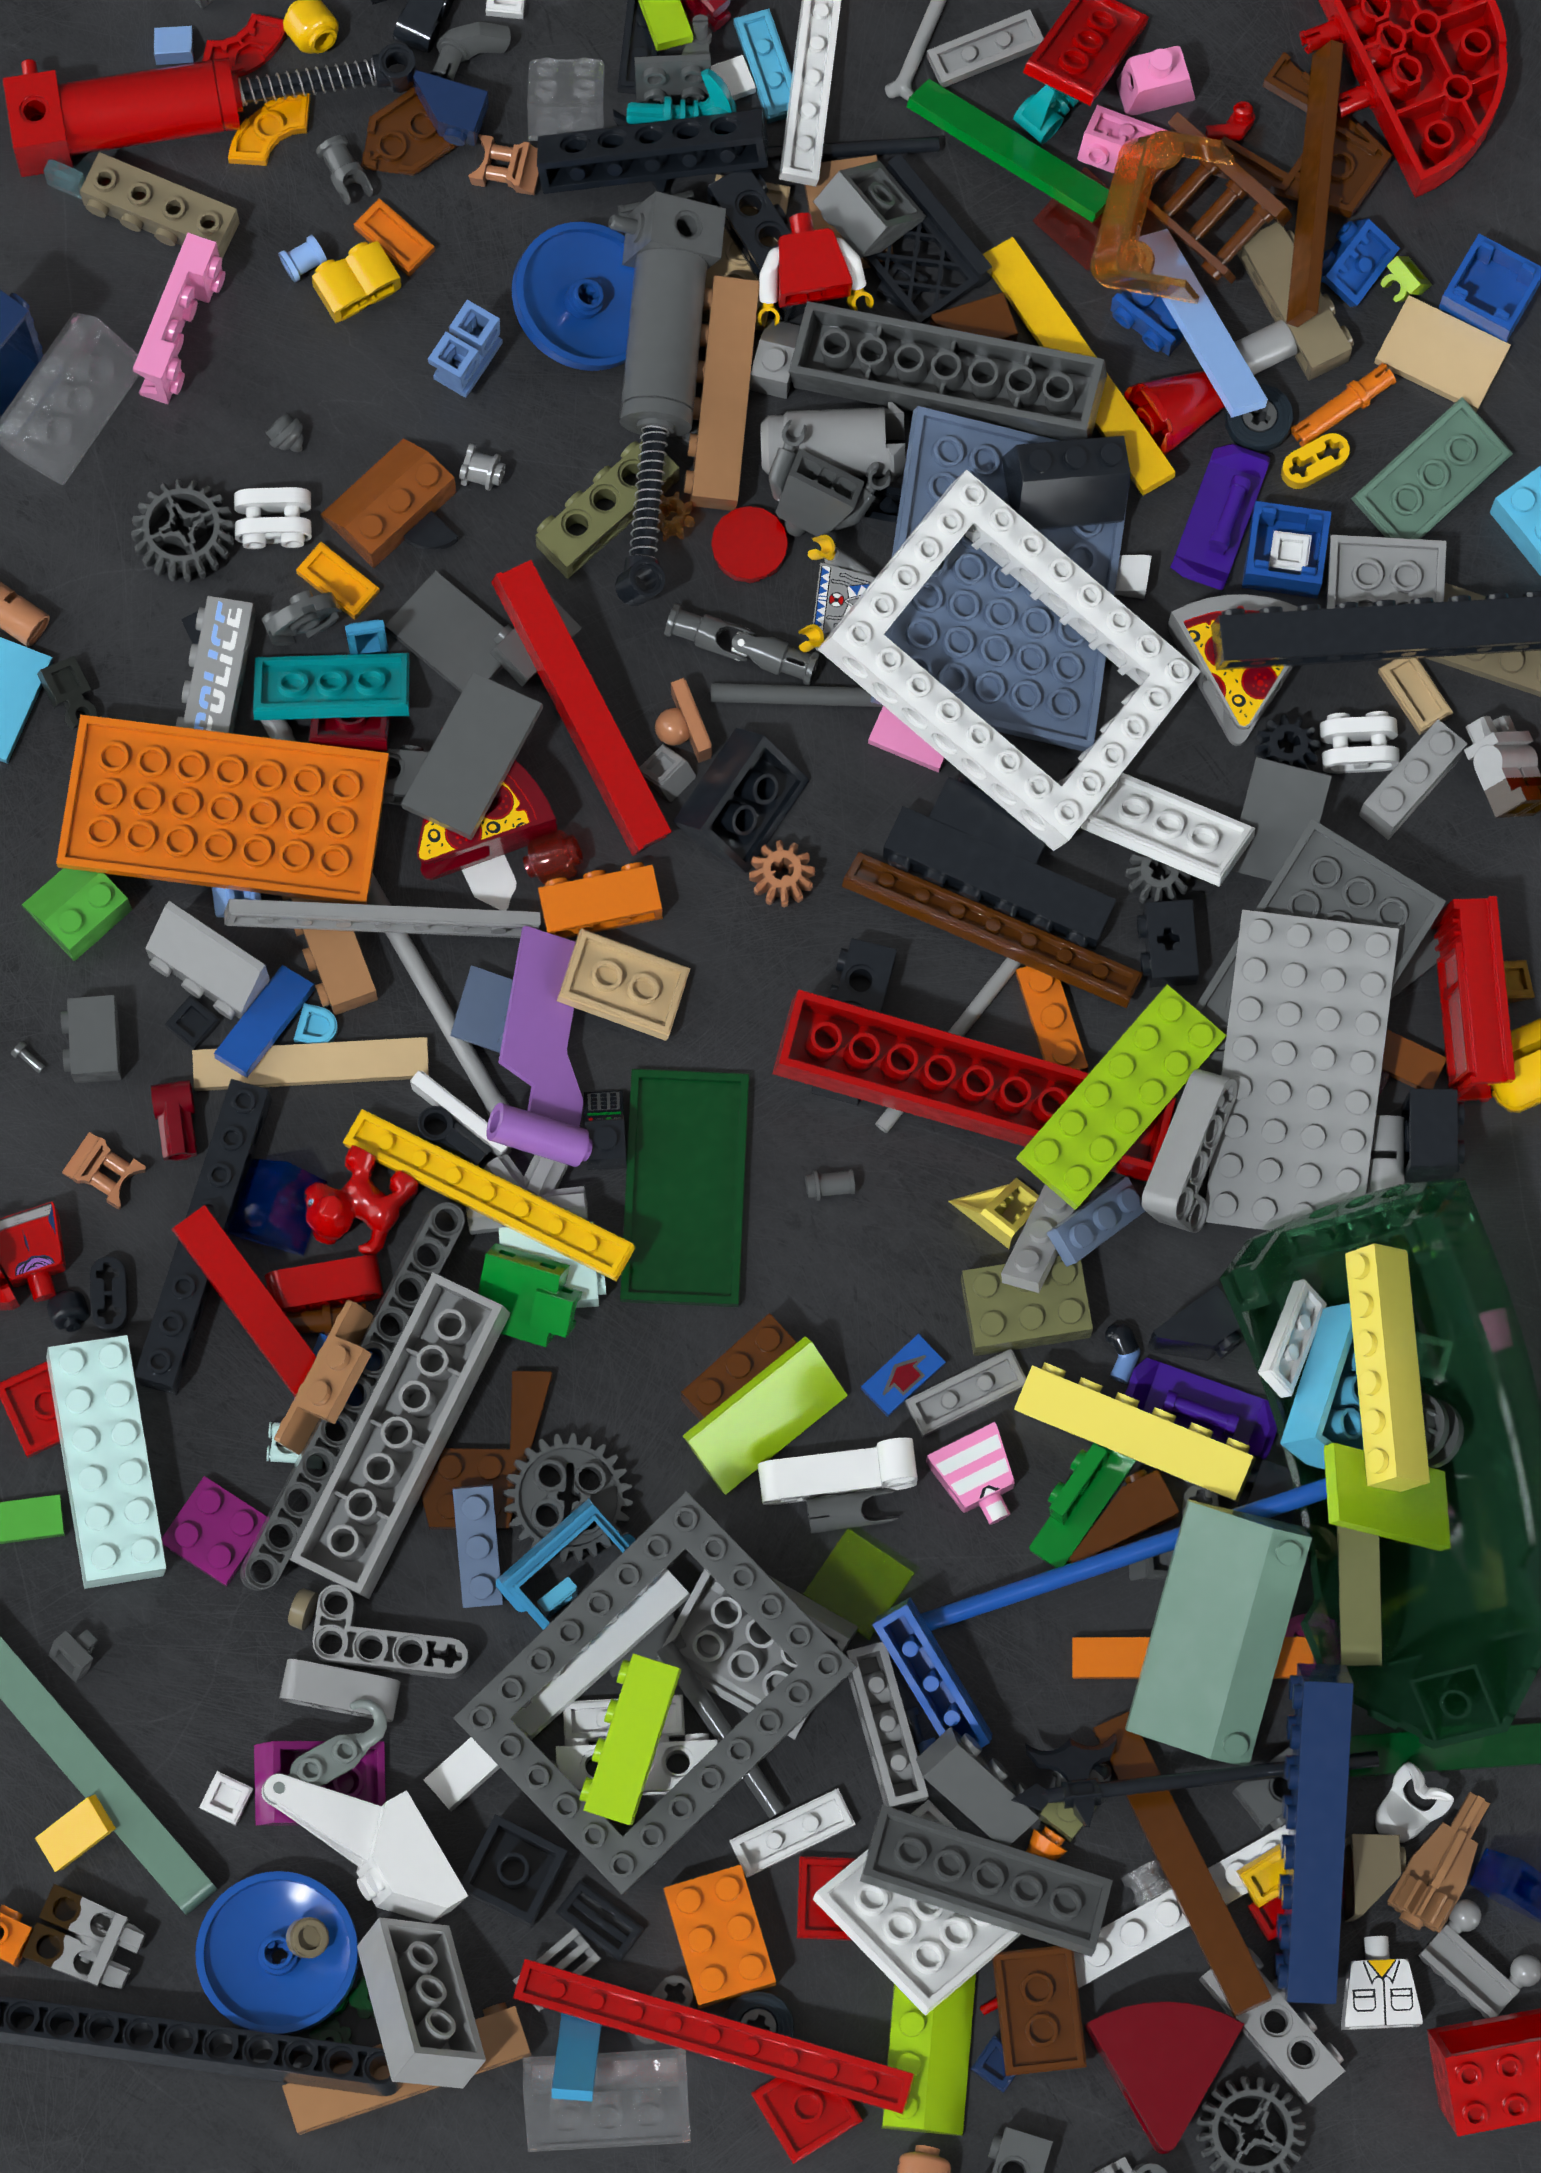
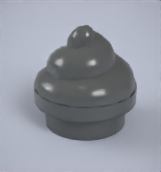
M286 412L265 431V434L270 438L268 443L273 448H279L283 451L290 449L293 452L303 450L304 438L301 434L303 424L297 417L292 418Z

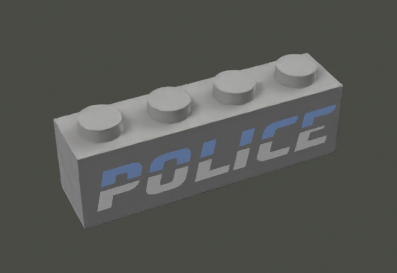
M207 596L206 607H199L196 619V630L201 631L199 643L192 644L190 649L189 666L194 667L191 681L185 680L182 703H187L184 717L178 716L176 727L234 733L256 618L253 603Z

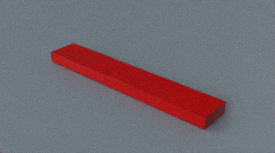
M203 1205L171 1230L287 1388L296 1397L299 1387L309 1373L316 1356L213 1215Z

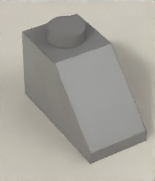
M768 319L759 340L750 374L751 391L787 399L792 382L789 368L800 330L799 325L779 321L775 326L774 319Z

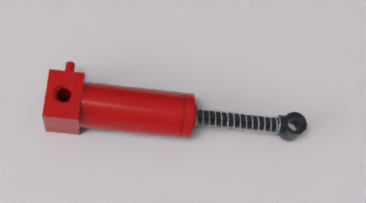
M393 43L384 47L379 54H373L371 61L364 59V62L357 63L355 60L353 64L345 62L344 65L340 66L335 63L334 67L325 65L321 69L315 67L314 70H308L305 68V71L298 72L296 69L295 73H288L286 71L282 75L276 72L275 76L266 74L263 78L256 76V79L249 80L247 77L243 81H240V78L238 79L237 74H232L229 57L215 59L214 62L208 60L60 84L58 83L55 70L38 72L36 61L25 59L21 63L23 75L2 79L13 149L21 177L71 170L73 169L72 155L224 132V130H239L241 127L238 112H243L244 103L246 106L250 102L257 104L258 101L263 100L267 103L269 99L277 101L278 98L282 97L285 99L289 96L297 98V95L302 94L306 97L308 93L316 95L317 92L321 91L326 94L327 90L336 92V89L343 88L346 90L347 87L355 89L356 86L363 85L365 88L366 84L376 85L378 89L386 88L393 93H402L414 86L413 76L416 70V61L413 51L408 46L401 43ZM394 64H402L406 69L396 73L390 71L389 67Z

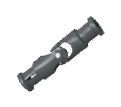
M677 603L674 604L664 631V636L671 637L676 635L691 640L696 647L730 659L747 661L746 657L750 658L762 670L776 675L782 672L803 680V684L808 686L811 684L820 658L819 652L815 651L812 654L802 652L790 647V642L775 637H753L756 634L744 626L709 614L699 616L683 610L681 605ZM725 630H737V635L732 639L731 652L723 650L718 645L720 634ZM789 660L803 664L804 666L789 662Z

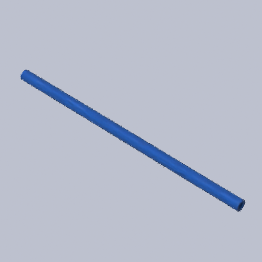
M1326 1478L1231 1510L1271 1518L1327 1499ZM1180 1527L921 1613L929 1629L933 1631L1174 1550Z

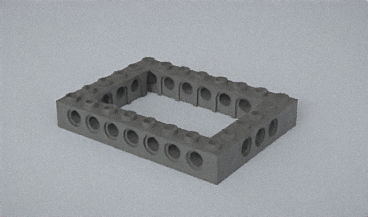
M686 1491L453 1719L622 1895L635 1885L857 1667ZM686 1549L798 1666L622 1836L610 1819L583 1811L586 1802L579 1800L582 1790L578 1789L558 1769L556 1762L550 1760L532 1742L531 1736L521 1727H518L511 1718L522 1708H527L532 1703L530 1700L548 1682L558 1678L561 1675L559 1672L578 1653L584 1652L589 1647L588 1644L608 1624L614 1623L618 1619V1614L638 1595H643L647 1591L646 1587L668 1566L672 1567L676 1563L675 1559Z

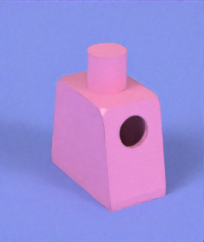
M1180 46L1156 49L1153 52L1129 58L1116 81L1125 115L1129 117L1195 100L1192 83Z

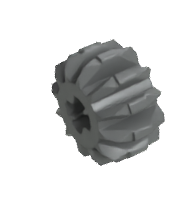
M1131 854L1129 862L1134 867L1126 869L1125 877L1133 880L1128 887L1131 893L1142 890L1139 902L1145 903L1149 896L1154 897V902H1162V897H1165L1167 901H1176V893L1186 894L1188 886L1184 881L1190 880L1192 875L1143 854ZM1157 868L1165 871L1164 878L1161 875L1160 880L1152 877L1153 870L1156 873Z

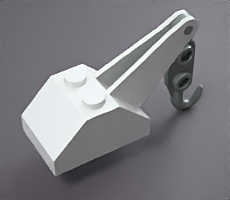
M359 1699L351 1702L350 1708L352 1710L359 1708L368 1710L373 1715V1726L363 1733L337 1735L302 1754L292 1763L289 1775L274 1774L267 1779L262 1786V1797L268 1804L287 1815L357 1865L358 1887L362 1895L368 1901L372 1899L377 1908L432 1923L451 1912L468 1895L407 1790L379 1806L321 1787L352 1770L369 1748L378 1743L385 1734L387 1718L384 1710L371 1700Z

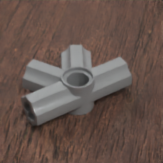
M508 1154L497 1156L486 1164L484 1170L588 1221V1207L584 1186L558 1189L568 1165L534 1155L523 1176ZM466 1207L471 1235L499 1232V1228L506 1227Z

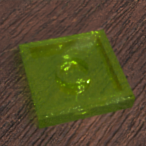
M847 1529L803 1595L858 1626L859 1628L856 1632L870 1640L876 1631L872 1625L875 1618L893 1606L914 1575V1572L850 1529Z

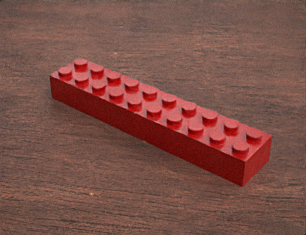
M798 989L790 1005L772 1074L1026 1147L1089 1073ZM1173 1097L1113 1166L1110 1170L1111 1172L1148 1181L1168 1131L1176 1098Z

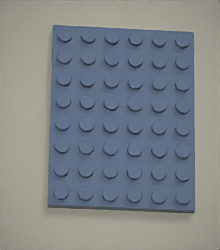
M917 406L913 410L892 557L948 487L963 472L968 470L1009 505L1001 458L1019 444L1055 442L1059 440ZM1125 515L1124 520L1119 523L1038 530L1113 596L1115 595ZM963 535L884 635L997 732L1084 752L1095 741L1106 656L1098 649L1093 651L1088 646L1090 642L1069 624L1064 626L1059 621L1060 617L1041 600L1037 599L1035 601L1030 596L1031 592L1012 575H1005L1001 572L1002 567L980 548L976 550L972 547L973 542ZM871 696L872 703L881 704L873 696Z

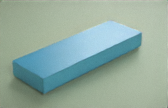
M770 9L734 18V27L756 86V92L767 124L787 119L792 73Z

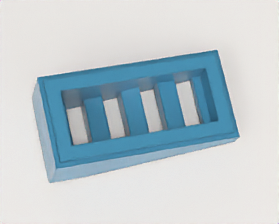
M370 620L351 623L345 626L350 655L378 654L389 651L383 620Z

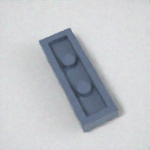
M1127 1176L1117 1180L1049 1230L1047 1235L1066 1267L1077 1263L1144 1213L1142 1200Z
M493 1484L453 1487L463 1608L503 1605L502 1593L495 1585L496 1579L501 1574Z

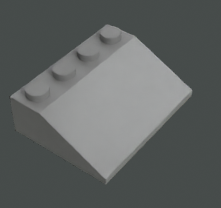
M705 1568L663 1645L664 1647L671 1641L675 1643L681 1633L687 1647L679 1651L703 1686L747 1713H750L798 1666ZM769 1576L824 1634L845 1653L859 1627ZM659 1657V1659H657V1661L663 1663V1661H662L661 1658ZM808 1716L787 1736L795 1740Z

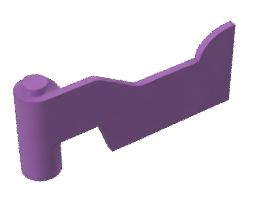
M525 925L521 931L498 1063L531 1086L529 1104L526 1111L504 1103H498L489 1117L486 1136L489 1141L577 1167L582 1161L585 1162L589 1158L593 1142L589 1139L588 1130L580 1128L584 1104L583 1097L567 1054L574 1007L556 1001L575 941Z

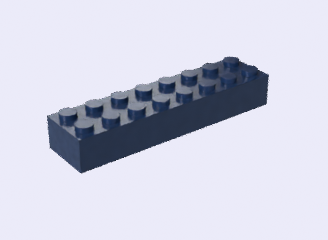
M1297 1663V1675H1290L1289 1700H1292V1709H1295V1715L1287 1716V1740H1290V1749H1293V1755L1285 1756L1284 1774L1285 1779H1288V1789H1291L1290 1795H1283L1282 1816L1283 1819H1286V1829H1289L1288 1835H1281L1280 1856L1283 1859L1284 1869L1287 1870L1286 1874H1279L1278 1897L1281 1899L1284 1914H1277L1276 1937L1279 1938V1946L1282 1949V1953H1275L1274 1977L1277 1978L1278 1989L1284 1990L1287 2002L1336 2004L1353 1681L1346 1665Z

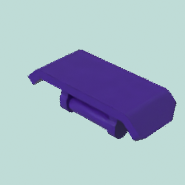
M1234 444L1214 448L1170 568L1184 578L1218 590L1224 589L1270 463L1268 456Z
M1147 1357L1133 1369L1125 1395L1140 1401L1138 1409L1152 1414L1154 1407L1175 1415L1174 1423L1189 1429L1192 1422L1212 1430L1211 1439L1226 1444L1228 1437L1250 1446L1248 1454L1253 1455L1257 1459H1266L1268 1457L1281 1420L1277 1403Z

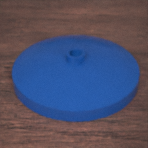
M570 222L546 230L524 251L516 265L512 280L513 307L524 333L545 355L562 365L579 370H607L624 364L626 359L634 268L622 265L625 236L604 225L591 222Z
M274 1871L260 1873L247 1877L228 1888L208 1910L202 1921L196 1942L197 1973L202 1988L210 2002L226 2019L245 2030L280 2035L296 2034L323 2022L337 2010L347 1997L354 1983L359 1964L358 1936L353 1920L343 1903L331 1890L320 1882L293 1872ZM299 1918H316L323 1922L328 1930L329 1942L327 1948L321 1955L315 1958L297 1957L287 1946V1930ZM278 1950H284L287 1952V1959H282L280 1964L275 1963L273 1960L274 1953Z

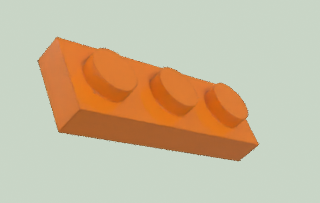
M1028 966L1016 969L1015 974L1043 1060L1084 1072L1088 1071L1089 1067L1061 981Z

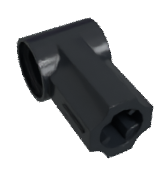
M431 1106L421 1112L418 1118V1134L420 1138L480 1168L492 1152L491 1147L454 1120L446 1109L440 1106ZM433 1119H439L446 1124L447 1128L442 1134L431 1135L424 1128L426 1123Z

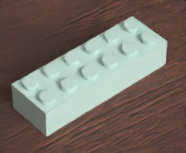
M124 1335L48 1347L46 1359L84 1589L164 1576L166 1564L128 1336Z

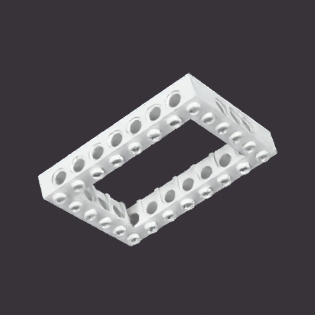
M968 470L963 472L948 487L818 648L823 655L1035 836L1045 842L1053 851L1072 838L1201 672ZM963 535L973 542L972 547L976 550L980 548L1002 567L1001 572L1005 575H1012L1031 592L1030 596L1035 601L1037 599L1041 600L1060 617L1059 621L1064 626L1069 624L1090 642L1088 646L1093 651L1098 649L1119 667L1117 671L1122 676L1127 674L1140 685L1121 702L1124 706L1118 714L1100 729L1102 734L1096 742L1081 753L1078 757L1080 760L1078 765L1059 783L1053 780L884 635Z

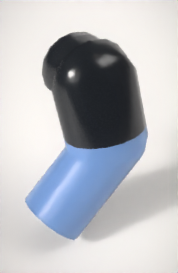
M1112 1324L1107 1328L1105 1338L1107 1342L1115 1347L1118 1358L1110 1377L1118 1382L1128 1384L1133 1369L1140 1357V1348L1130 1327L1125 1324Z

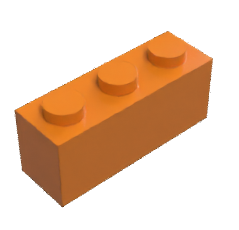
M642 862L624 865L621 867V871L606 874L605 870L591 871L584 874L583 879L568 881L567 878H555L545 882V886L538 887L546 932L563 938L578 936L580 929L595 933L663 919L653 865L644 866Z

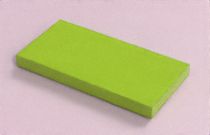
M805 1336L686 1432L683 1438L719 1490L726 1495L756 1471L759 1463L772 1458L848 1395L812 1341Z
M1338 1443L1324 1446L1329 1524L1437 1551L1451 1548L1445 1471L1429 1467L1430 1483L1402 1492L1367 1486L1364 1450Z

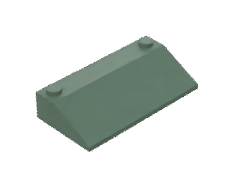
M1187 1500L1127 1719L1126 1731L1209 1759L1239 1766L1250 1764L1312 1540L1311 1535L1303 1526Z

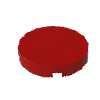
M747 506L734 509L720 519L714 528L711 548L714 559L724 574L735 581L753 583L772 576L780 569L786 558L788 540L784 526L775 515L763 508Z

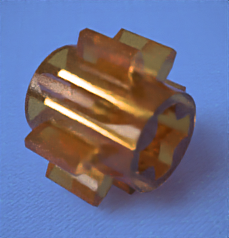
M676 492L673 497L666 498L661 494L660 500L662 503L659 504V509L662 512L658 514L660 522L657 523V528L663 533V541H667L669 536L676 535L682 540L684 539L683 530L685 526L694 527L695 525L694 518L686 515L693 510V503L691 501L684 504L680 500L679 492ZM671 512L677 513V516H674L672 521L665 520V517H669Z

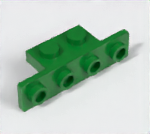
M1093 1443L1088 1452L1082 1449L1070 1466V1469L1074 1472L1066 1484L1060 1481L1048 1498V1502L1051 1503L1049 1507L1050 1517L1029 1547L1030 1552L1054 1568L1066 1565L1070 1556L1090 1531L1137 1461L1100 1445L1098 1446Z

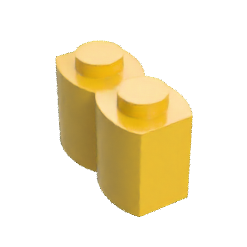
M378 241L370 244L368 242H361L350 249L345 259L338 261L334 259L327 260L320 264L315 270L316 273L312 275L313 287L335 323L352 317L368 305L383 300L401 288V278Z

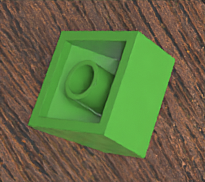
M65 868L59 871L22 904V907L73 961H76L132 911L128 898L104 873Z

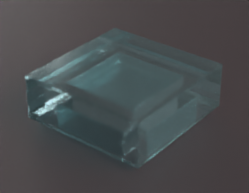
M49 159L43 170L47 185L82 199L80 189L85 181L83 172Z

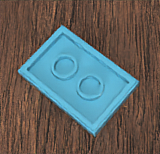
M0 637V761L8 764L43 686L37 673L41 669L52 665L54 661L51 656Z

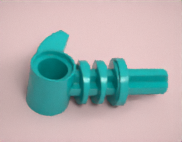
M707 68L701 71L702 79L710 96L705 102L694 100L692 106H686V99H681L679 105H673L671 96H664V104L630 102L627 105L626 120L629 124H642L737 112V105L732 99L730 90L723 79L717 73Z
M1045 85L1037 94H1032L1022 103L1016 111L1013 120L1038 142L1044 144L1053 137L1064 121L1062 116H1065L1070 111L1068 105L1074 107L1079 100Z

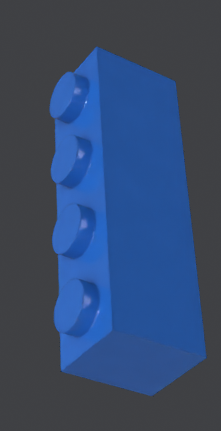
M911 1597L878 1615L872 1625L939 1737L952 1727L961 1736L965 1733L969 1734L981 1748L989 1744L993 1733Z

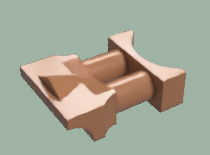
M479 134L480 143L485 149V156L480 167L468 175L471 184L485 187L487 180L507 183L508 187L513 188L517 193L535 195L539 179L537 168L538 148L532 146L529 142L514 144V147L496 145L493 136ZM492 159L510 162L509 167L491 165Z
M89 1132L62 1171V1174L78 1184L85 1183L94 1186L108 1196L106 1198L107 1203L120 1210L119 1194L122 1185L131 1176L145 1173L146 1166L134 1158L131 1163L127 1162L111 1151L106 1144V1140ZM102 1165L121 1176L117 1183L99 1172Z

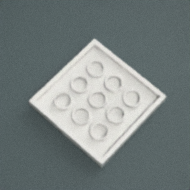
M929 1800L911 1813L912 1815L957 1829ZM868 1850L821 1887L813 1897V1900L925 2016L1021 1935L1008 1929L860 1882Z

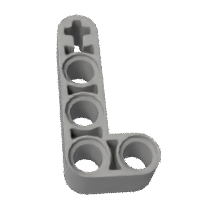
M1201 1069L1194 1070L1190 1075L1142 1194L1143 1209L1158 1222L1192 1233L1199 1232L1207 1218L1208 1204L1198 1192L1236 1099L1237 1082L1235 1079Z
M330 1585L320 1593L312 1641L313 1648L323 1663L332 1666L445 1679L459 1678L468 1670L470 1664L469 1654L465 1645L460 1640L449 1637L354 1627L356 1603L351 1592L344 1586ZM334 1596L346 1598L348 1600L346 1610L341 1614H330L326 1610V1605L330 1598ZM330 1635L339 1636L342 1639V1647L335 1654H326L321 1650L322 1641ZM368 1640H376L382 1644L380 1655L374 1659H367L361 1655V1647ZM411 1644L419 1646L422 1649V1656L417 1662L408 1664L400 1659L401 1651L405 1646ZM429 1646H435L434 1653L437 1656H448L449 1650L454 1649L456 1650L457 1657L462 1659L461 1661H454L453 1667L448 1668L446 1667L445 1660L432 1658L434 1665L428 1666L430 1660Z

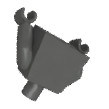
M789 420L782 430L783 448L778 447L768 477L772 496L779 502L775 513L779 518L785 520L784 527L786 531L795 537L804 535L806 531L815 536L829 534L833 529L841 530L858 524L875 500L876 496H874L876 490H882L889 486L891 481L890 470L886 472L882 479H875L872 476L877 472L879 463L873 462L867 469L868 483L862 488L864 481L802 449H799L797 454L794 453L795 446L801 444L804 440L807 428L804 424L801 435L799 437H792L788 432L792 421Z

